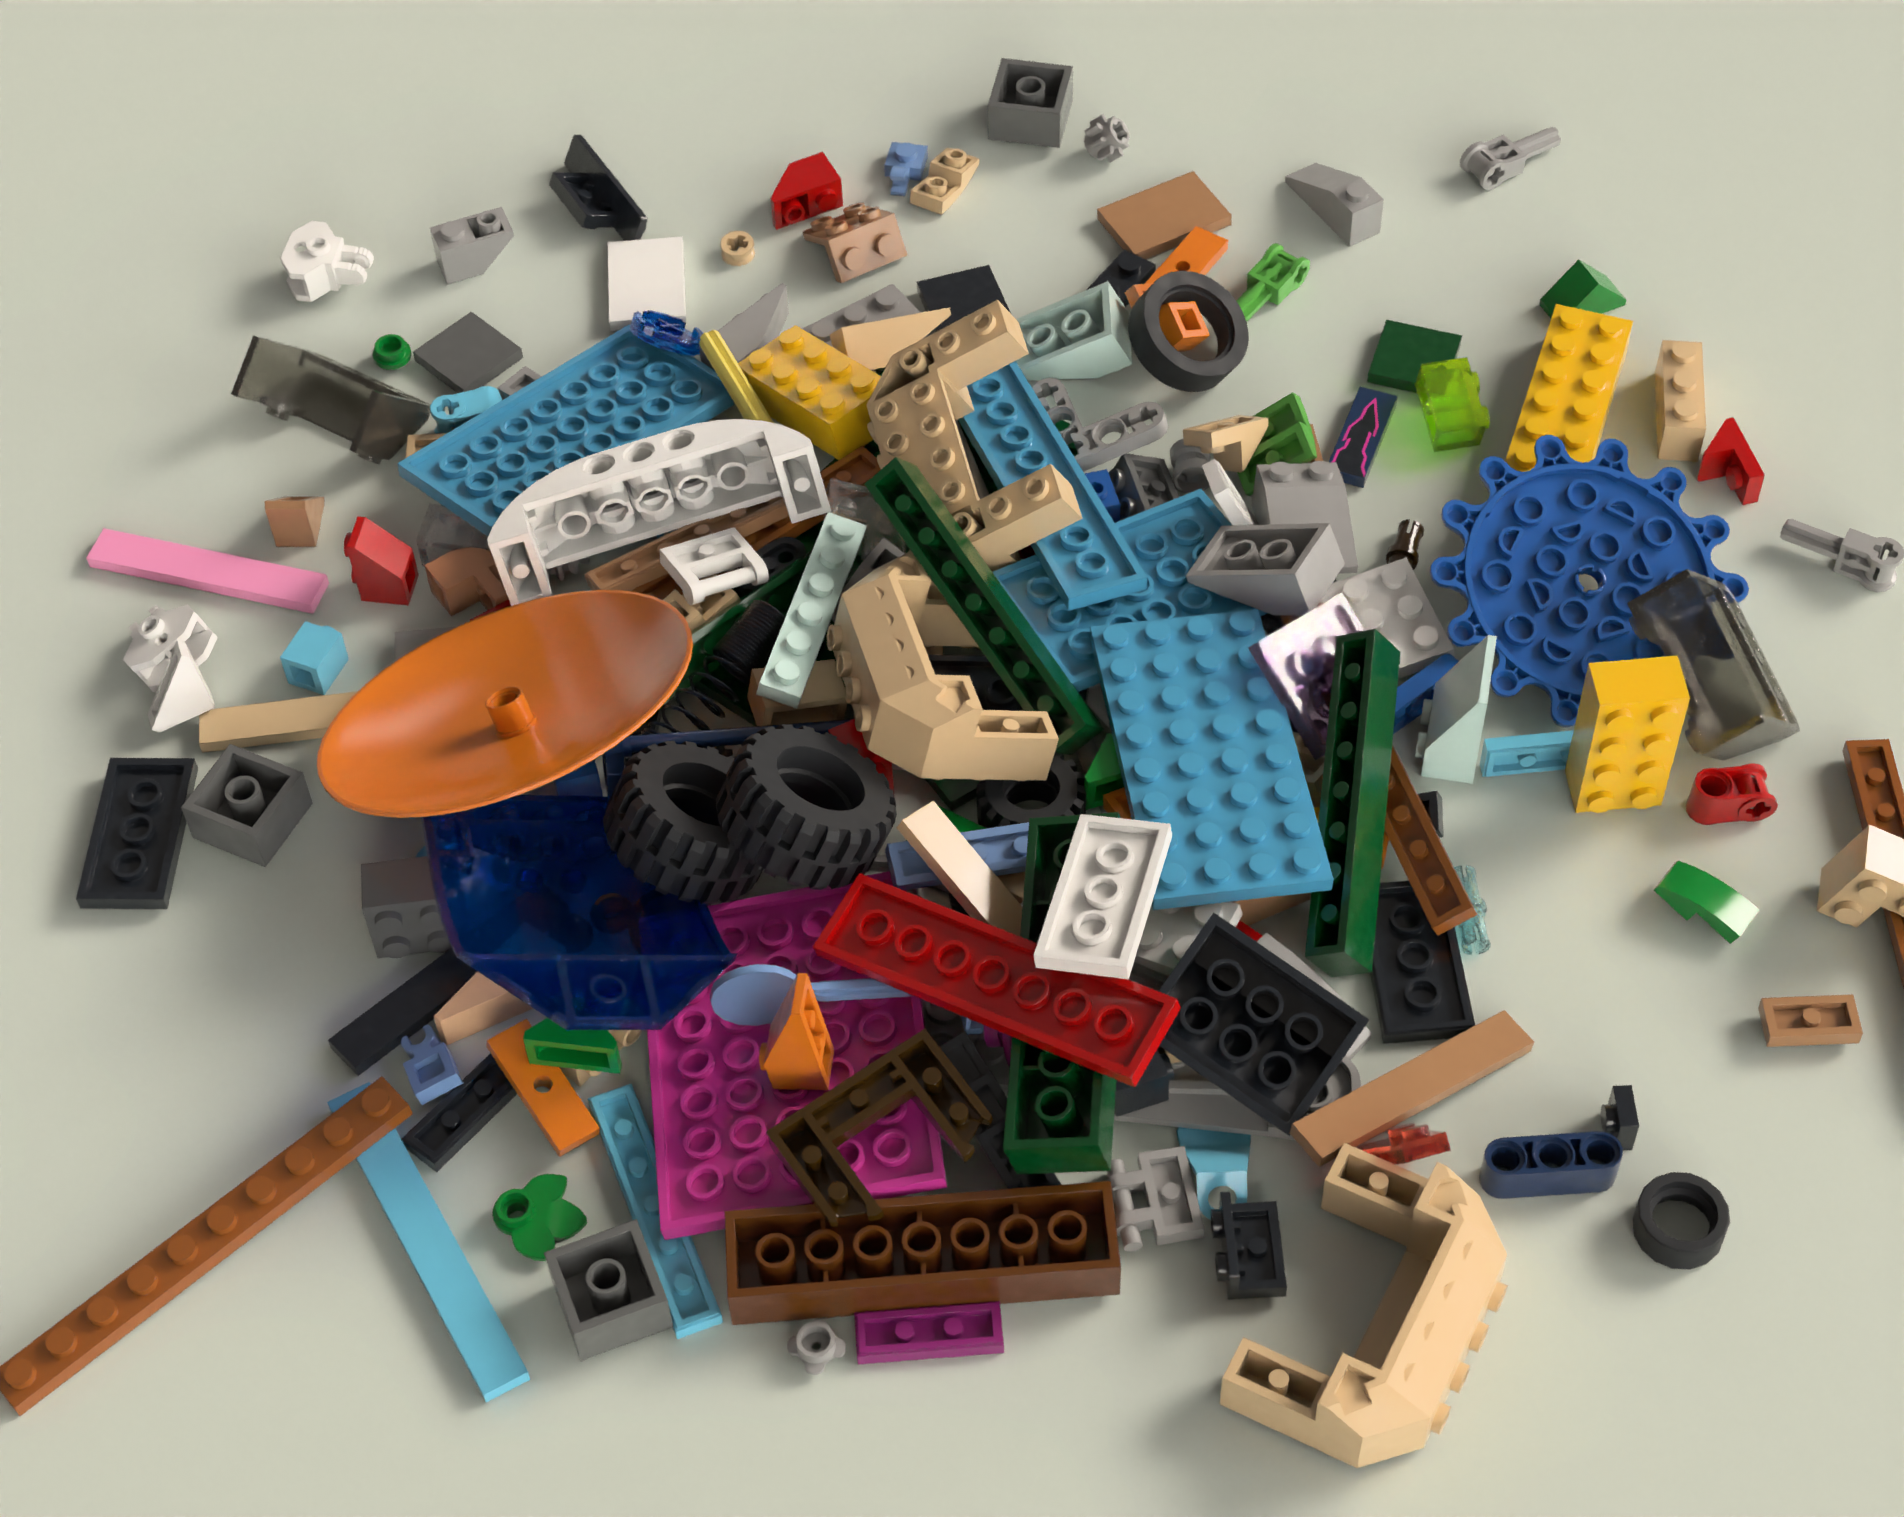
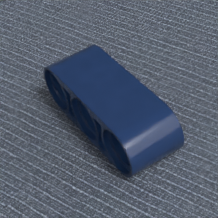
M1600 1131L1499 1138L1489 1143L1485 1149L1479 1182L1482 1189L1488 1195L1501 1199L1598 1193L1606 1191L1613 1186L1623 1157V1148L1620 1141L1613 1135ZM1591 1159H1598L1604 1162L1605 1165L1596 1164ZM1543 1163H1553L1557 1165L1558 1168H1550L1544 1165ZM1495 1166H1505L1510 1168L1511 1171H1502Z

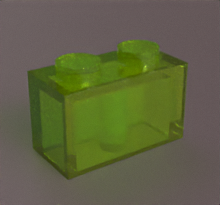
M1468 358L1421 364L1415 386L1433 451L1439 452L1480 445L1485 429H1489L1490 416L1487 406H1481L1478 396L1480 393L1479 377L1476 371L1471 372Z

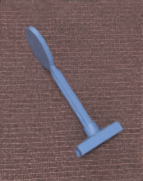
M755 964L736 968L723 974L713 984L710 992V1002L713 1011L723 1020L738 1025L758 1026L769 1024L774 1019L796 975L791 970L776 965ZM872 978L811 983L817 1001L821 1002L913 996ZM961 1016L963 1029L967 1034H983V1024Z

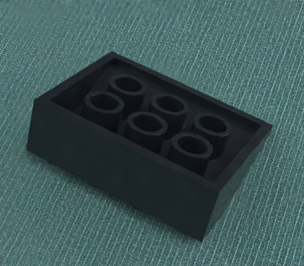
M1214 912L1159 989V992L1177 998L1181 1007L1159 1046L1287 1136H1290L1292 1123L1302 1119L1370 1020Z

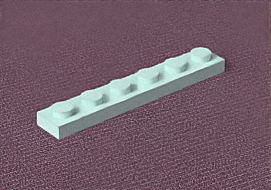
M830 512L827 513L759 682L756 695L796 709L798 708L867 525Z

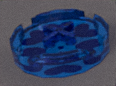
M648 310L643 311V314L639 311L633 314L629 330L644 342L672 353L693 356L700 354L699 342L703 332L699 328L694 327L693 332L685 329L686 323L682 319L662 312Z

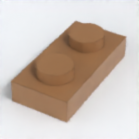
M1854 994L1761 998L1758 1007L1767 1047L1860 1043L1863 1035Z

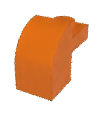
M1153 283L1136 284L1125 292L1131 310L1136 301ZM1195 301L1165 303L1161 305L1159 312L1160 327L1168 342L1178 352L1189 351L1210 336Z

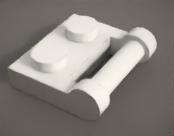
M735 527L660 549V563L683 590L684 597L689 605L701 603L705 600L706 596L749 583L757 586L768 582L769 579L765 562ZM740 566H743V567H744V568H740V569L731 571V570H733V569H735V568H737V567H740ZM730 571V572H727V573H724V574H720V575H717V576H714V577H710V578H707V579H704V580H701V581L699 580L700 578H704V577H707V576H710V575H714V574H717V573H720V572Z

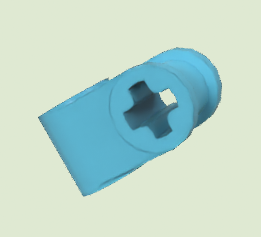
M482 386L466 392L437 397L430 405L431 416L436 420L437 424L434 434L449 433L451 427L455 429L502 401L499 391L495 387ZM446 406H448L449 415L445 413Z

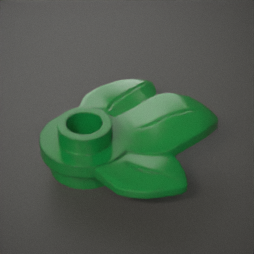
M558 1174L538 1175L532 1178L523 1189H511L499 1196L492 1210L494 1224L498 1230L512 1236L514 1247L520 1254L536 1261H546L544 1252L556 1248L555 1240L562 1241L579 1233L586 1226L587 1217L577 1206L562 1199L567 1188V1177ZM516 1211L525 1213L518 1218H509Z

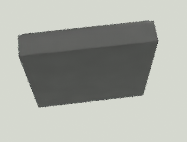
M472 311L413 351L415 361L457 393L484 386L523 358L522 348Z

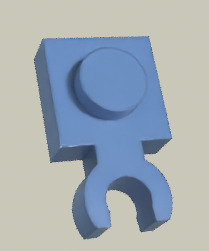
M428 1024L423 1026L426 1036L421 1043L413 1045L407 1035L401 1039V1045L410 1057V1060L404 1062L403 1066L414 1095L421 1105L463 1084L450 1050L444 1042L441 1043L433 1028Z

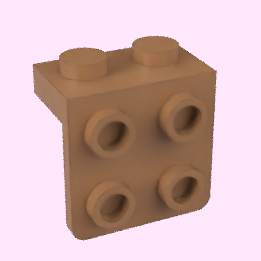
M856 203L844 208V214L833 219L831 216L816 219L810 223L811 228L802 232L805 240L825 246L835 279L840 283L907 256L895 214L881 210L877 206H865L864 203Z

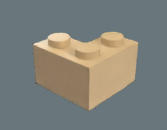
M1868 825L1821 868L1817 912L1856 928L1880 907L1904 917V839L1871 825Z

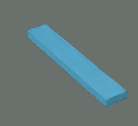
M632 1084L587 1098L593 1118L600 1127V1137L632 1221L636 1219L638 1221L667 1297L676 1338L680 1339L723 1323L722 1314L691 1235L665 1240L660 1231L655 1143Z

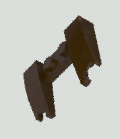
M926 1029L918 1032L766 1131L772 1150L832 1227L838 1226V1218L867 1214L869 1221L884 1217L882 1209L837 1149L838 1146L912 1099L959 1157L966 1162L975 1152L974 1146L969 1143L981 1123L991 1125L993 1121L990 1112Z

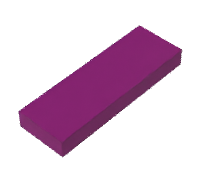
M1000 1301L854 1313L858 1365L1004 1353Z

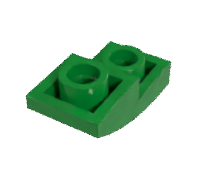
M1681 861L1675 862L1654 888V891L1686 921L1697 913L1729 944L1743 934L1759 912L1755 905L1732 887L1709 873Z

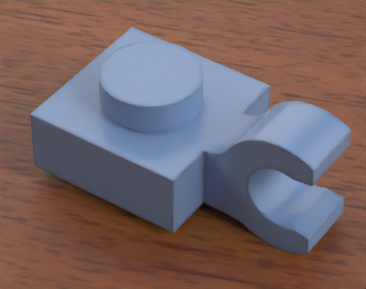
M891 143L884 165L885 177H890V180H893L890 195L905 196L910 179L921 181L928 159V146L912 143Z

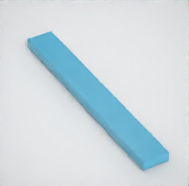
M368 1082L328 1101L331 1113H334L371 1083ZM394 1128L359 1155L356 1160L487 1403L531 1380L529 1373Z

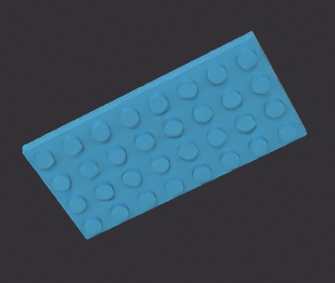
M634 321L397 463L399 476L489 536L493 525L506 507L533 483L554 470L601 451L676 428L708 422L735 403L714 369L691 355L671 352L645 342L632 332L631 326L638 324Z
M1258 609L1090 626V642L1131 819L1171 824L1172 839L1151 904L1152 909L1161 910L1332 890L1333 875Z

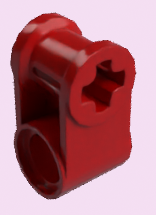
M1750 763L1735 767L1706 768L1698 772L1686 802V812L1691 819L1702 825L1737 821L1755 822L1768 818L1775 813L1778 803L1774 795L1769 794L1765 783L1767 773L1765 768L1760 764Z

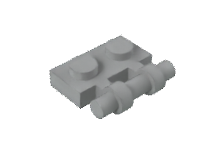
M1184 1146L1138 1153L1137 1163L1139 1170L1126 1172L1123 1160H1111V1171H1106L1108 1178L1105 1181H1111L1113 1203L1116 1212L1117 1236L1121 1237L1125 1251L1133 1252L1142 1248L1140 1232L1148 1229H1153L1156 1245L1204 1238V1225ZM1144 1191L1148 1207L1134 1209L1131 1195Z

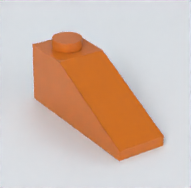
M798 973L770 1024L768 1042H763L760 1046V1068L762 1071L767 1072L773 1089L828 1090L834 1047L808 974Z

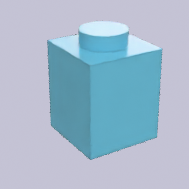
M305 621L280 656L288 684L325 695L349 660L342 633L330 626H319Z

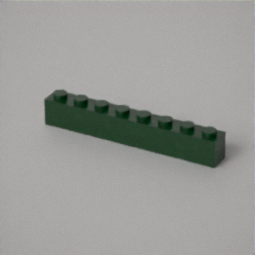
M897 457L891 460L864 485L1023 710L1047 711L1059 738L1055 752L1072 756L1104 730L1103 726L918 467Z
M1376 629L1339 635L1336 640L1318 820L1334 880L1332 890L1311 892L1305 958L1331 977L1372 973L1401 653Z

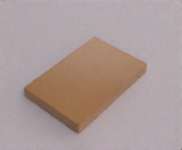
M1194 171L1097 209V219L1123 250L1144 259L1177 247L1195 226L1212 233L1230 226L1232 221L1230 212Z

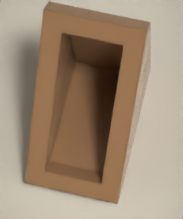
M284 496L265 501V511L276 547H316L324 509V496Z

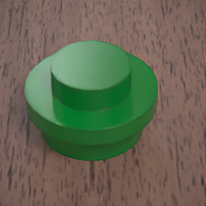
M388 334L380 337L375 342L372 356L374 363L378 367L386 370H395L406 365L410 361L412 353L409 344L401 336Z

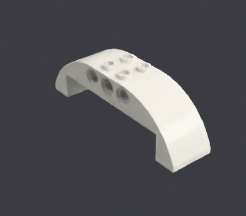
M748 419L715 420L676 428L601 451L554 470L533 483L506 507L493 525L487 542L510 604L513 606L534 599L552 596L547 569L670 532L691 523L708 518L712 519L737 509L770 501V499L780 496L783 497L792 524L831 512L813 445L809 438L784 425L767 421Z

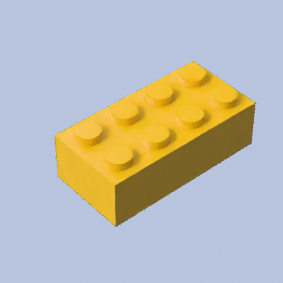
M797 325L783 331L780 336L762 348L753 351L747 358L738 363L770 417L784 426L800 432L809 438L812 444L837 460L842 459L873 440L867 426L871 422L867 403L881 376Z
M1678 656L1588 663L1565 767V775L1575 813L1591 811L1602 813L1608 810L1626 808L1647 809L1652 806L1662 805L1690 700Z

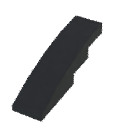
M966 1031L939 1046L992 1115L993 1121L991 1125L981 1123L975 1133V1137L1007 1188L1062 1185L1055 1173L1016 1174L1003 1150L1007 1096L985 1064Z

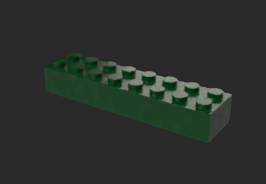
M1119 812L1085 814L1121 818ZM1080 815L1029 818L1020 937L1038 943ZM1012 1037L1003 1150L1016 1174L1111 1171L1116 1080Z

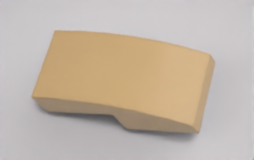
M947 147L930 162L929 175L911 190L910 204L942 215L956 201L979 166V158L967 155L963 150Z

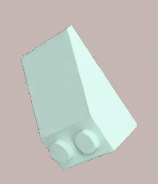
M1108 281L1016 319L1019 322L1029 353L1016 360V363L1027 380L1099 378L1132 365L1131 342L1128 332L1129 313Z
M1487 635L1435 683L1433 700L1424 699L1420 724L1429 725L1428 733L1419 732L1415 758L1423 759L1421 776L1473 784L1488 702L1497 636Z

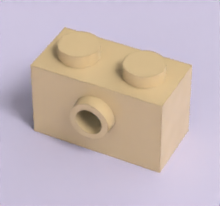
M834 659L815 661L797 709L756 695L765 667L752 669L747 698L757 726L844 720L847 707L845 687L842 678L837 675Z

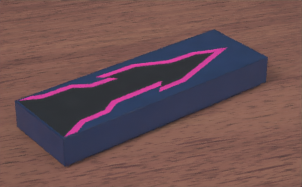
M1359 387L1329 460V463H1337L1344 483L1364 488L1396 408L1398 396Z

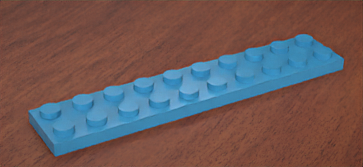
M1016 361L968 385L967 388L974 411L958 419L998 490L1049 464H1052L1073 487L1083 519L1031 544L1032 549L1068 611L1147 590V575Z

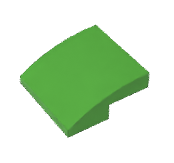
M1294 392L1253 415L1255 417L1268 418L1269 426L1246 469L1243 472H1237L1247 496L1253 495L1257 465L1275 462H1286L1288 464L1308 463L1317 457L1315 441L1300 396Z

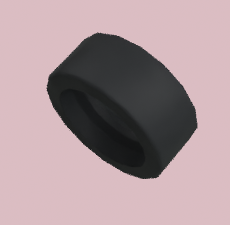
M1670 1172L1655 1177L1642 1190L1633 1215V1233L1641 1250L1655 1262L1672 1269H1693L1706 1265L1719 1253L1730 1224L1729 1206L1721 1191L1704 1178L1691 1173ZM1669 1200L1683 1201L1695 1206L1706 1216L1710 1228L1707 1235L1695 1241H1681L1666 1235L1656 1226L1653 1220L1652 1213L1655 1206Z

